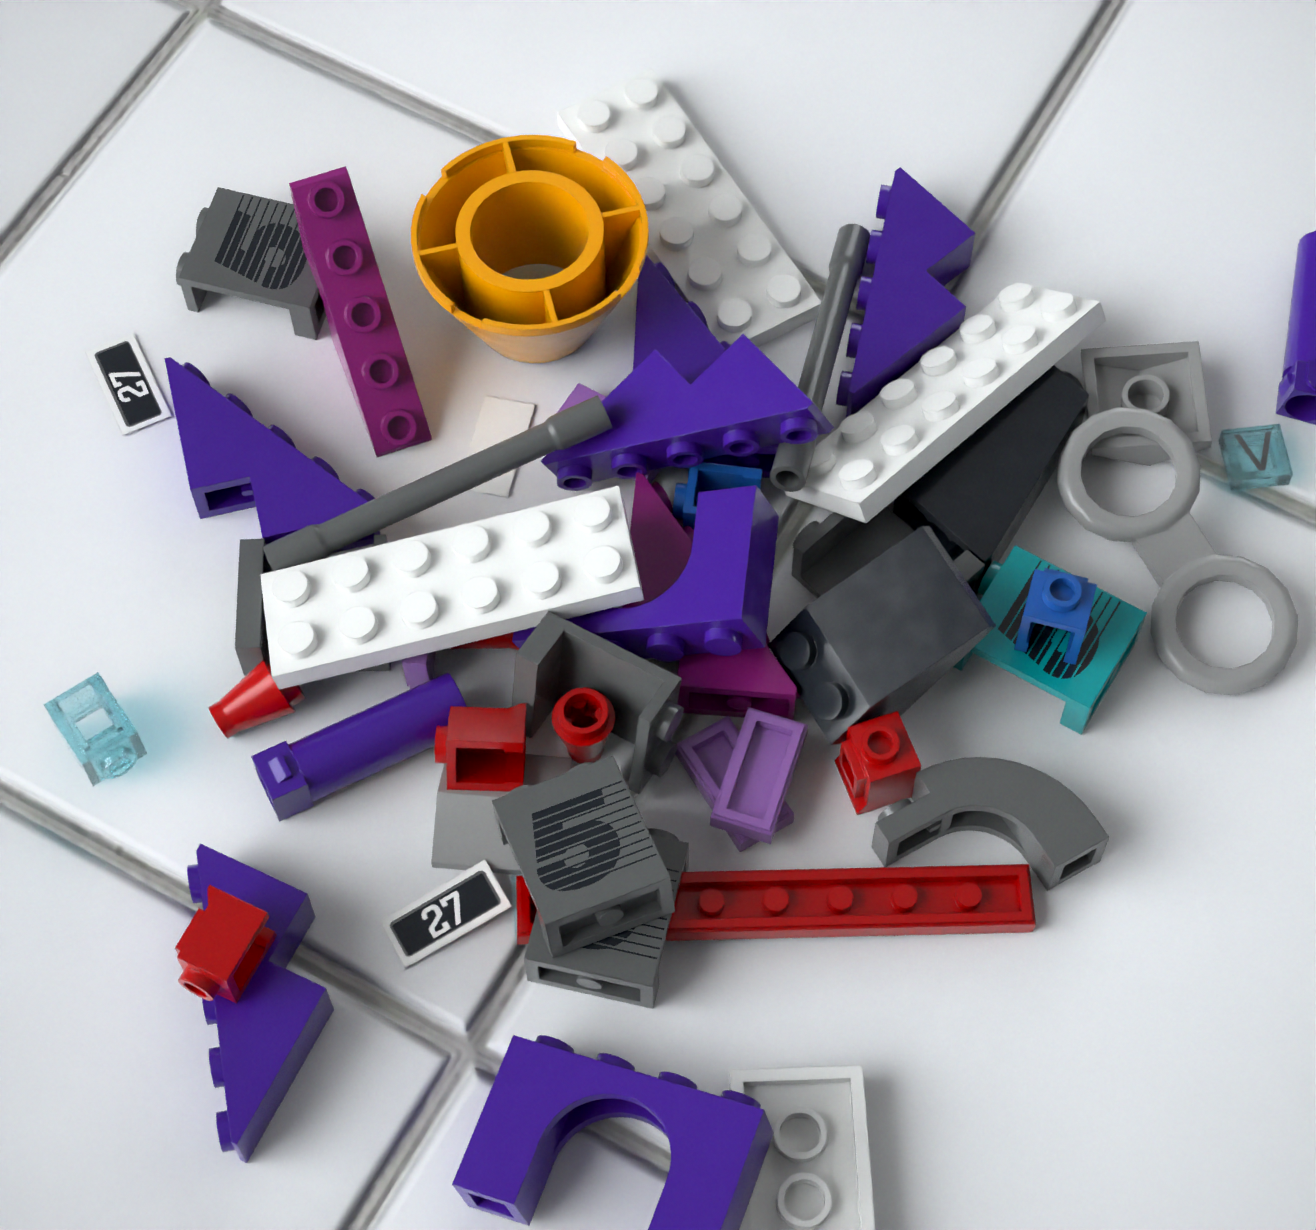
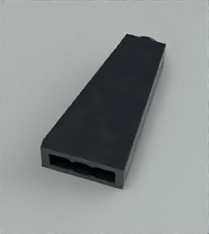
M1053 365L894 500L893 512L914 531L921 526H930L952 561L956 560L966 550L970 551L985 565L983 579L992 562H999L1056 469L1058 456L1070 433L1082 424L1089 394L1084 391L1082 384L1074 375L1061 371Z

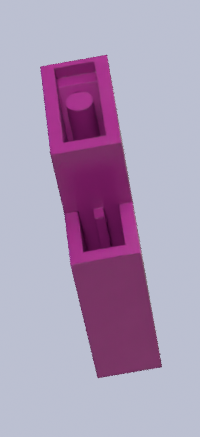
M346 166L289 183L303 250L324 303L332 341L376 457L432 440Z
M636 472L630 534L644 600L622 605V608L635 607L650 602L667 591L677 581L688 563L694 530L687 525L682 528L672 515V504L664 488L657 481L650 484L644 474ZM768 635L766 636L765 648L746 649L733 656H719L712 653L683 655L679 660L678 676L682 679L677 704L684 708L683 713L745 718L748 707L794 720L796 699L800 698V695L796 691L797 687L769 650L768 644L770 640Z

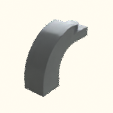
M972 757L945 761L916 772L911 797L914 802H911L908 798L899 800L887 807L878 816V821L875 822L871 847L883 866L886 867L944 835L959 831L985 832L995 835L1015 847L1026 859L1048 891L1100 862L1109 836L1085 803L1070 789L1046 773L1014 761L999 758Z

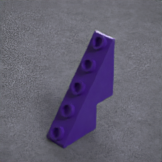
M901 167L894 173L892 186L881 184L876 218L884 219L882 231H871L866 257L867 264L875 265L873 277H861L856 310L865 311L863 324H851L846 357L855 358L853 372L842 370L836 397V405L847 407L846 418L857 413L880 394L885 385L901 377L920 361L924 353L939 346L956 332L962 322H964L966 306L944 286L970 267L976 233Z
M646 255L644 265L638 276L633 370L656 349L691 385L731 345L726 341L719 342L708 329L706 318L698 305L693 301L686 303L676 291L673 278L667 268L660 262L653 263ZM778 444L760 447L758 452L748 456L727 454L703 459V462L762 469V478H770Z
M742 334L691 385L655 349L601 401L611 422L612 429L566 450H557L549 453L541 462L557 476V486L559 488L569 491H580L591 487L593 482L612 478L636 479V472L645 476L647 471L670 466L678 468L695 467L701 464L703 459L727 454L748 456L758 452L760 447L779 443H809L814 441L818 435L829 433L834 426L818 407L760 349Z
M171 357L164 358L190 491L200 519L256 507L262 538L266 544H269L308 525L323 523L375 499L363 489L354 491L341 482L336 471L320 457L314 456L310 459L296 449L292 439L279 427L270 425L267 428L253 418L249 408L238 397L231 393L223 396L213 389L204 374L194 365L188 362L180 365ZM380 530L332 553L374 544V535H381Z
M200 843L196 850L198 864L187 866L188 884L193 903L202 902L203 910L205 911L208 906L207 888L209 885H212L268 912L269 919L264 926L275 931L277 935L237 1004L217 994L213 1001L202 999L207 1025L217 1024L219 1047L209 1048V1064L214 1087H224L227 1110L216 1112L220 1147L222 1152L236 1150L240 1160L247 1163L329 1020L334 1008L325 987L286 969L316 917L308 893Z

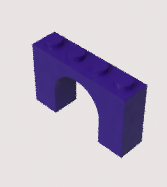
M757 485L699 492L691 554L682 574L667 591L652 601L639 606L609 608L565 620L643 659L653 658L659 661L671 662L680 660L683 655L712 653L719 656H733L739 654L742 650L765 648L779 515ZM536 627L513 632L512 642L520 649Z
M513 1035L452 1185L469 1207L530 1226L554 1162L568 1140L581 1129L597 1121L619 1117L632 1118L654 1126L669 1139L671 1162L669 1173L648 1230H739L774 1132L765 1110L760 1108V1103L743 1093L724 1090L721 1096L697 1090L698 1087L693 1081L676 1073L660 1072L657 1078L636 1072L635 1067L631 1063L615 1055L599 1053L597 1058L593 1059L574 1053V1049L570 1045L554 1037L539 1035L536 1041Z

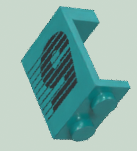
M1015 545L1003 564L997 561L992 562L978 588V593L983 595L980 602L996 624V627L953 667L962 671L973 653L1065 701L1060 724L1082 735L1135 646L1147 612L1096 587L1076 665L1063 662L1070 631L1038 623L1033 625L1027 652L1014 650L1034 570L1044 571L1045 568L1069 573Z

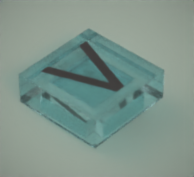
M1280 424L1225 429L1221 431L1218 442L1231 491L1289 485L1293 471Z

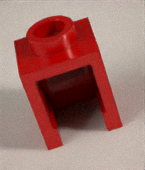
M521 703L509 708L450 706L448 726L437 725L435 733V763L446 764L447 790L510 792L524 785L527 703Z
M898 711L847 727L846 740L841 742L840 755L834 760L857 815L893 804L902 799L911 798L916 772L921 771L922 766Z
M209 885L207 888V908L205 911L200 908L198 909L175 947L178 953L177 959L183 969L178 982L186 990L202 999L213 1001L217 994L237 1004L277 935L275 931L264 926L269 919L268 912Z

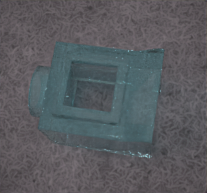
M99 672L43 704L56 731L92 786L105 779H114L124 775L132 769L139 758L147 754L138 731L107 687ZM102 708L113 725L86 741L75 723Z

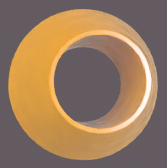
M548 135L504 137L478 145L460 154L441 169L442 177L433 185L427 195L421 194L413 214L411 246L414 263L424 286L443 308L489 347L504 357L524 363H546L572 354L591 337L631 289L642 270L648 251L649 229L647 212L640 192L627 173L606 156L602 161L589 153L577 149L576 141ZM530 264H547L564 269L559 273L539 279H517L502 275L516 267Z

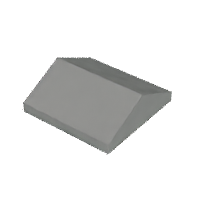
M1199 341L1081 349L1084 391L1089 394L1086 407L1087 419L1092 415L1117 407L1148 409L1172 420L1189 437L1195 452L1211 447L1212 436ZM1120 433L1102 439L1091 448V455L1146 466L1171 460L1170 456L1157 442L1139 434Z
M526 754L524 785H535L567 773L572 768V758ZM444 764L437 791L431 859L432 867L467 870L486 860L493 873L522 875L509 844L503 845L492 805V800L505 796L509 792L447 790L446 764Z

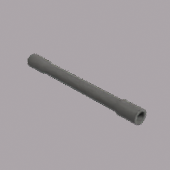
M846 224L838 231L829 263L830 273L798 384V388L821 412L856 283L862 275L867 257L870 233L866 228L858 224ZM815 440L805 444H790L786 442L778 444L770 473V480L774 486L787 492L799 491L805 486L816 447Z
M596 395L550 416L542 424L323 523L308 525L263 546L265 555L273 571L325 559L339 548L557 450H566L612 429L611 422L599 396Z

